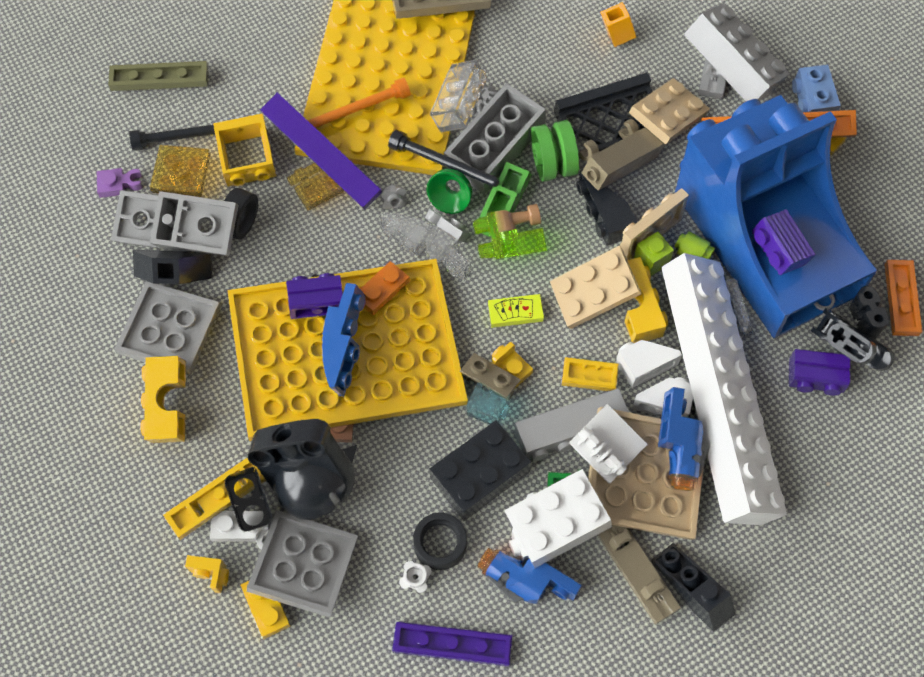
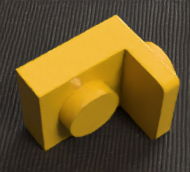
M509 342L506 346H499L492 354L493 364L520 379L516 387L533 373V368L515 352V345L512 342Z
M187 555L185 567L193 573L192 576L200 579H210V575H212L210 588L215 593H221L222 587L227 585L229 579V569L226 568L227 565L222 559Z

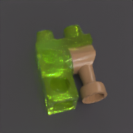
M528 205L527 211L511 213L507 210L489 212L485 214V217L472 221L475 235L489 232L490 242L477 245L479 257L498 260L547 251L543 228L519 233L516 230V225L528 221L532 226L541 224L538 205Z

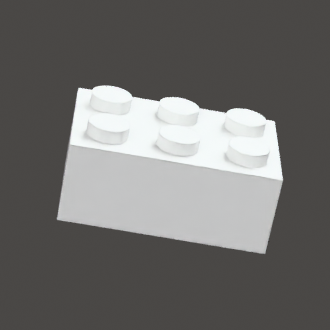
M583 469L505 510L534 568L612 527L611 519Z

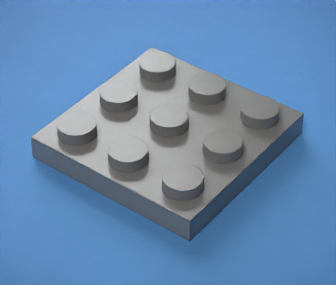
M146 281L114 350L119 355L145 362L146 357L179 356L186 361V375L191 376L221 305L218 301Z
M276 510L249 580L247 592L331 618L358 535L311 520L299 519L291 514Z

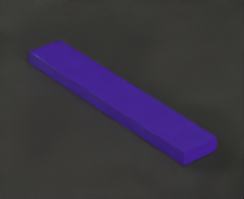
M278 92L260 109L275 126L364 210L382 193V190Z

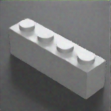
M619 388L515 422L514 432L521 450L529 460L539 461L548 457L551 452L557 450L559 452H566L573 449L569 442L597 414L598 408L608 404L614 410L629 412Z

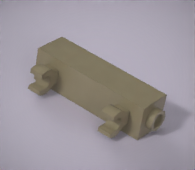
M629 119L624 122L625 128L618 132L623 140L600 152L593 140L583 144L585 149L580 151L578 155L582 160L588 162L581 173L599 191L658 158L666 144L646 127L639 130L637 123L633 119Z

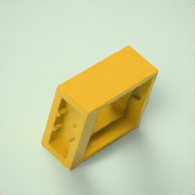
M263 113L213 123L222 172L227 187L241 186L248 182L265 181L269 178L277 177ZM262 137L266 162L230 169L225 144Z

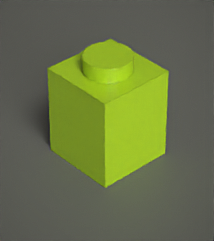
M657 231L637 244L634 258L641 257L643 265L648 266L652 276L662 270L661 267L671 262L674 249Z

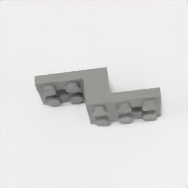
M120 190L111 241L169 251L191 250L229 256L238 204L161 191L156 196ZM145 213L148 217L147 223L143 226H138L136 223L137 217ZM206 219H211L213 221V228L211 231L203 233L201 230L202 222Z

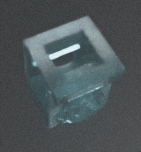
M478 382L467 404V416L490 425L495 420L498 422L500 419L505 421L511 405L506 404V399L494 391L483 390V384Z

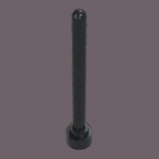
M214 125L148 134L140 130L129 131L133 151L143 150V147L148 146L150 143L215 134Z
M395 130L390 136L388 147L397 152L408 150L492 187H497L500 183V180L493 175L412 142L407 134L402 131Z

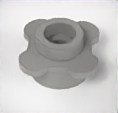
M398 185L386 187L381 193V197L384 199L383 208L389 210L391 208L404 207L407 204V199L404 196L406 189Z

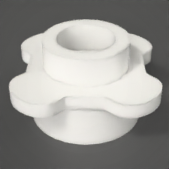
M413 561L406 562L404 564V576L399 581L400 586L403 589H416L418 593L425 592L427 590L426 581L428 576L431 575V568L428 565L422 566ZM413 575H418V579H413Z

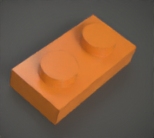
M388 262L360 288L365 294L364 309L374 316L409 283L410 277L394 263Z

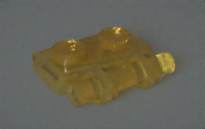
M316 163L304 169L300 167L294 170V174L286 177L290 186L298 182L300 183L294 187V190L307 211L344 192ZM318 172L320 173V174L314 176V177L311 178V179L308 178V177H310V176H312V175H314V174H316V173H318Z

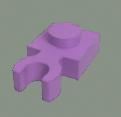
M122 168L97 171V193L102 198L118 196L120 190L125 191V188H130L134 191L143 189L141 182H134L133 180L135 178H142V174L139 169H132L124 174Z

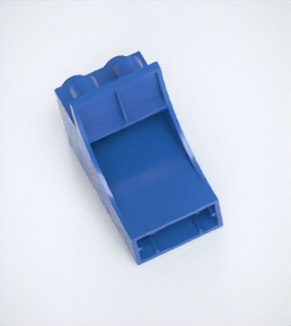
M782 95L762 104L758 99H751L740 105L734 111L732 117L716 124L714 120L708 119L693 127L687 135L688 144L684 159L679 165L681 170L675 193L682 188L689 194L685 206L686 211L705 239L711 242L710 245L715 248L714 252L773 339L821 316L823 310L816 308L814 303L817 302L821 306H829L831 304L829 296L832 294L835 298V303L831 309L853 300L860 288L868 286L877 272L853 236L835 192L830 165V142L837 119L830 111L809 121L796 103L788 104ZM787 209L816 255L805 266L779 275L778 271L770 264L769 257L766 256L764 248L756 242L752 230L764 217Z

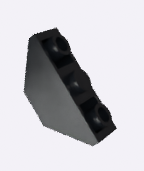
M133 250L134 276L153 284H185L211 279L212 254L192 251Z

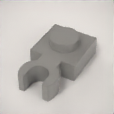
M429 209L425 218L437 225L438 228L457 241H467L470 233L464 230L466 227L464 223L454 217L452 220H448L436 210Z

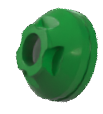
M442 169L436 172L429 179L426 188L427 196L432 205L447 214H456L464 211L468 207L473 194L472 186L467 177L454 169ZM448 181H457L460 185V190H451L448 186Z

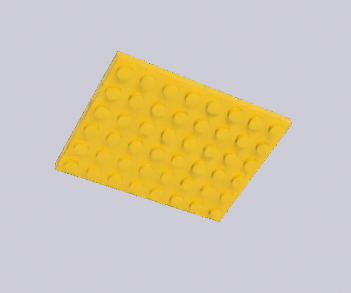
M334 0L303 117L306 120H310L391 88L395 80L404 77L409 86L411 96L402 100L393 97L316 129L353 164L434 175L439 170H442L444 166L408 150L405 152L392 150L388 147V142L391 134L395 130L406 133L412 142L444 155L448 148L475 10L396 19L392 0ZM295 145V155L308 157Z
M437 259L397 264L396 266L410 277L409 283L374 316L364 308L360 311L357 320V332L352 336L360 346V355L358 361L354 363L351 372L352 381L349 388L346 389L344 397L339 396L329 387L325 375L322 338L326 315L291 319L286 281L227 290L249 441H252L254 433L259 429L298 420L321 419L327 422L331 428L467 405V394L463 376L460 372L461 367ZM383 267L334 274V276L340 275L343 293L346 283L356 284L361 288Z

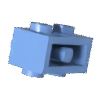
M821 65L799 68L795 79L792 81V90L795 94L797 93L798 107L801 111H839L841 105L829 66Z

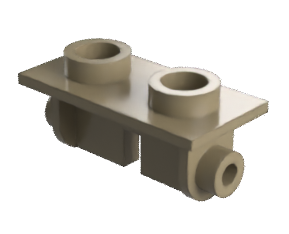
M476 353L470 357L460 370L467 380H472L482 387H487L489 391L499 396L501 400L506 399L509 401L514 394L513 389L520 381L519 378Z

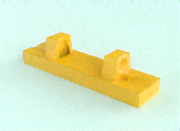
M248 458L163 514L180 540L232 505L225 486V479L230 474L253 467L254 465L248 461ZM255 466L254 471L257 469L261 484H263L266 479ZM247 478L238 480L234 486V491L240 498L255 489L253 482Z

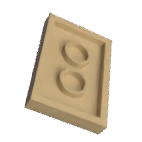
M673 78L634 104L629 113L664 144H668L706 116L710 108L701 99L687 90L682 83Z
M682 188L675 194L669 193L657 208H650L644 213L639 222L636 224L633 222L624 229L620 247L623 249L627 260L634 258L638 243L657 231L661 235L665 234L681 221L689 197L688 193Z
M620 246L550 281L567 327L570 329L642 294L624 251Z

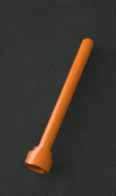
M403 77L395 80L391 88L308 121L317 128L393 97L402 100L411 96L407 81Z

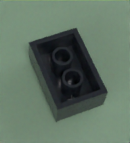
M495 420L429 468L430 479L461 519L465 521L530 473L531 461L500 423Z

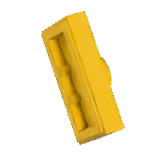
M565 357L562 386L602 391L615 390L619 364Z

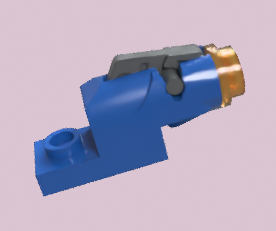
M673 387L664 394L658 447L672 450L669 451V481H671V488L693 491L694 485L698 483V477L701 476L709 442L703 437L702 421L682 417L687 405V400L684 398L685 389Z
M488 548L477 565L488 581L513 603L524 600L528 603L538 604L548 586L553 588L552 592L563 600L569 598L574 601L582 586L547 563L534 568L529 558L523 566L521 560L508 556L498 549L494 551Z

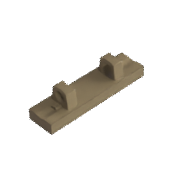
M612 525L611 528L597 535L655 625L681 609L628 528ZM625 542H628V543H629V544L626 545L625 547H623V548H621L620 550H618L619 547H620L623 543H625Z

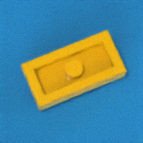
M249 581L241 584L263 639L291 627L281 602L247 592Z

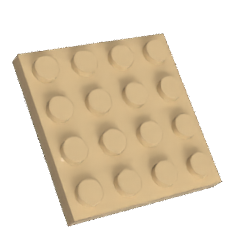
M603 407L598 408V409H597V413H598ZM614 410L647 445L626 466L627 469L610 484L590 465L588 480L609 515L611 524L683 539H696L703 469L701 476L694 481L670 477L669 451L672 450L658 447L661 419Z

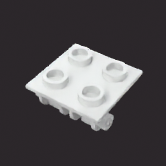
M608 404L569 442L609 484L627 469L626 466L647 445Z

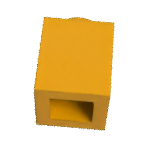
M623 2L600 12L614 47L637 38L630 15Z

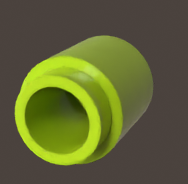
M690 231L686 235L682 233L674 246L678 248L676 253L678 255L687 253L710 259L715 250L710 245L711 242Z

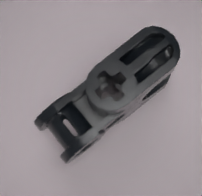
M828 308L823 310V313L826 315L818 327L813 326L811 328L815 335L827 341L831 346L856 363L867 364L875 370L885 371L894 362V353L890 348L869 334L860 331L848 323L845 318Z

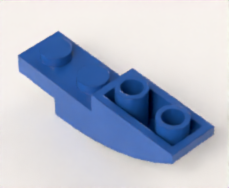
M346 283L339 307H328L322 338L323 365L329 387L339 396L343 397L352 381L351 372L354 363L358 361L360 355V346L352 336L357 332L359 313L365 306V294L356 284Z

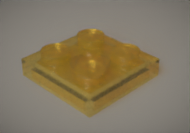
M160 145L150 184L151 192L159 194V191L202 197L211 156L209 149Z

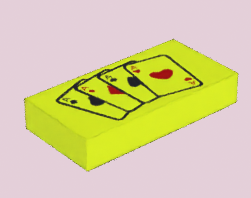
M540 294L488 300L491 328L544 321Z

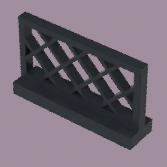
M646 72L556 100L553 112L556 119L560 121L567 120L566 118L572 116L582 119L583 121L579 129L572 127L574 134H576V140L578 136L587 140H593L598 144L600 152L623 140L618 132L625 121L632 119L627 117L630 108L636 104L634 102L636 96L645 93L648 96L653 92L650 86L651 78L649 73ZM621 102L628 105L624 115L611 109L614 103ZM598 109L605 112L602 122L589 117L590 111ZM608 114L622 120L618 129L604 124ZM634 120L639 130L645 128L640 122ZM585 122L599 127L595 136L581 131ZM604 129L614 134L612 141L605 142L598 139L600 130Z

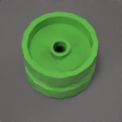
M568 120L555 122L552 130L545 124L533 126L531 128V146L539 179L542 182L554 180L557 177L558 171L563 177L577 175L579 172L578 148L570 122Z

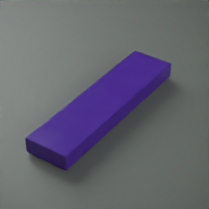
M396 622L392 652L509 667L512 635Z

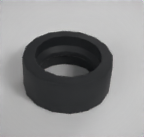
M234 188L229 192L224 201L238 204L233 238L243 239L255 221L259 202L256 194L241 188Z
M444 512L432 513L424 517L416 525L413 534L414 551L424 565H428L435 570L449 569L457 565L465 555L467 549L466 530L462 522L454 515ZM436 525L449 527L457 537L455 550L446 557L438 558L432 556L424 547L423 539L425 533Z

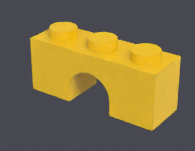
M641 257L627 260L642 293L634 298L639 302L640 307L628 310L624 321L630 339L633 343H636L640 340L650 341L661 338L668 326V318L666 313L660 310L658 291L656 288H652L650 283V270L647 265H643Z
M179 356L146 357L145 365L142 367V379L145 382V392L141 396V404L143 409H145V418L141 421L142 436H144V440L151 443L185 442V414L178 410L167 411L164 406V399L170 390L186 388V361Z

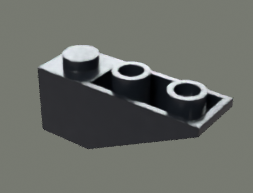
M583 169L580 170L576 187L579 195H584L589 216H593L595 219V228L599 238L603 237L606 246L622 241L624 229L633 222L637 223L629 204L608 187L598 191L581 173Z
M674 543L652 559L653 564L693 613L713 632L736 615L731 594Z

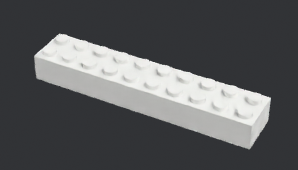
M683 253L661 268L698 419L703 424V437L709 442L707 456L724 523L763 525L786 516L787 512L785 499L781 493L777 478L778 473L770 452V443L765 433L763 417L760 414L757 403V394L753 388L750 368L745 358L743 342L736 324L737 319L732 309L730 293L724 279V270L718 261Z

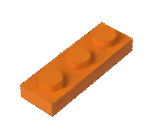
M887 260L884 266L892 335L919 336L922 333L914 260Z

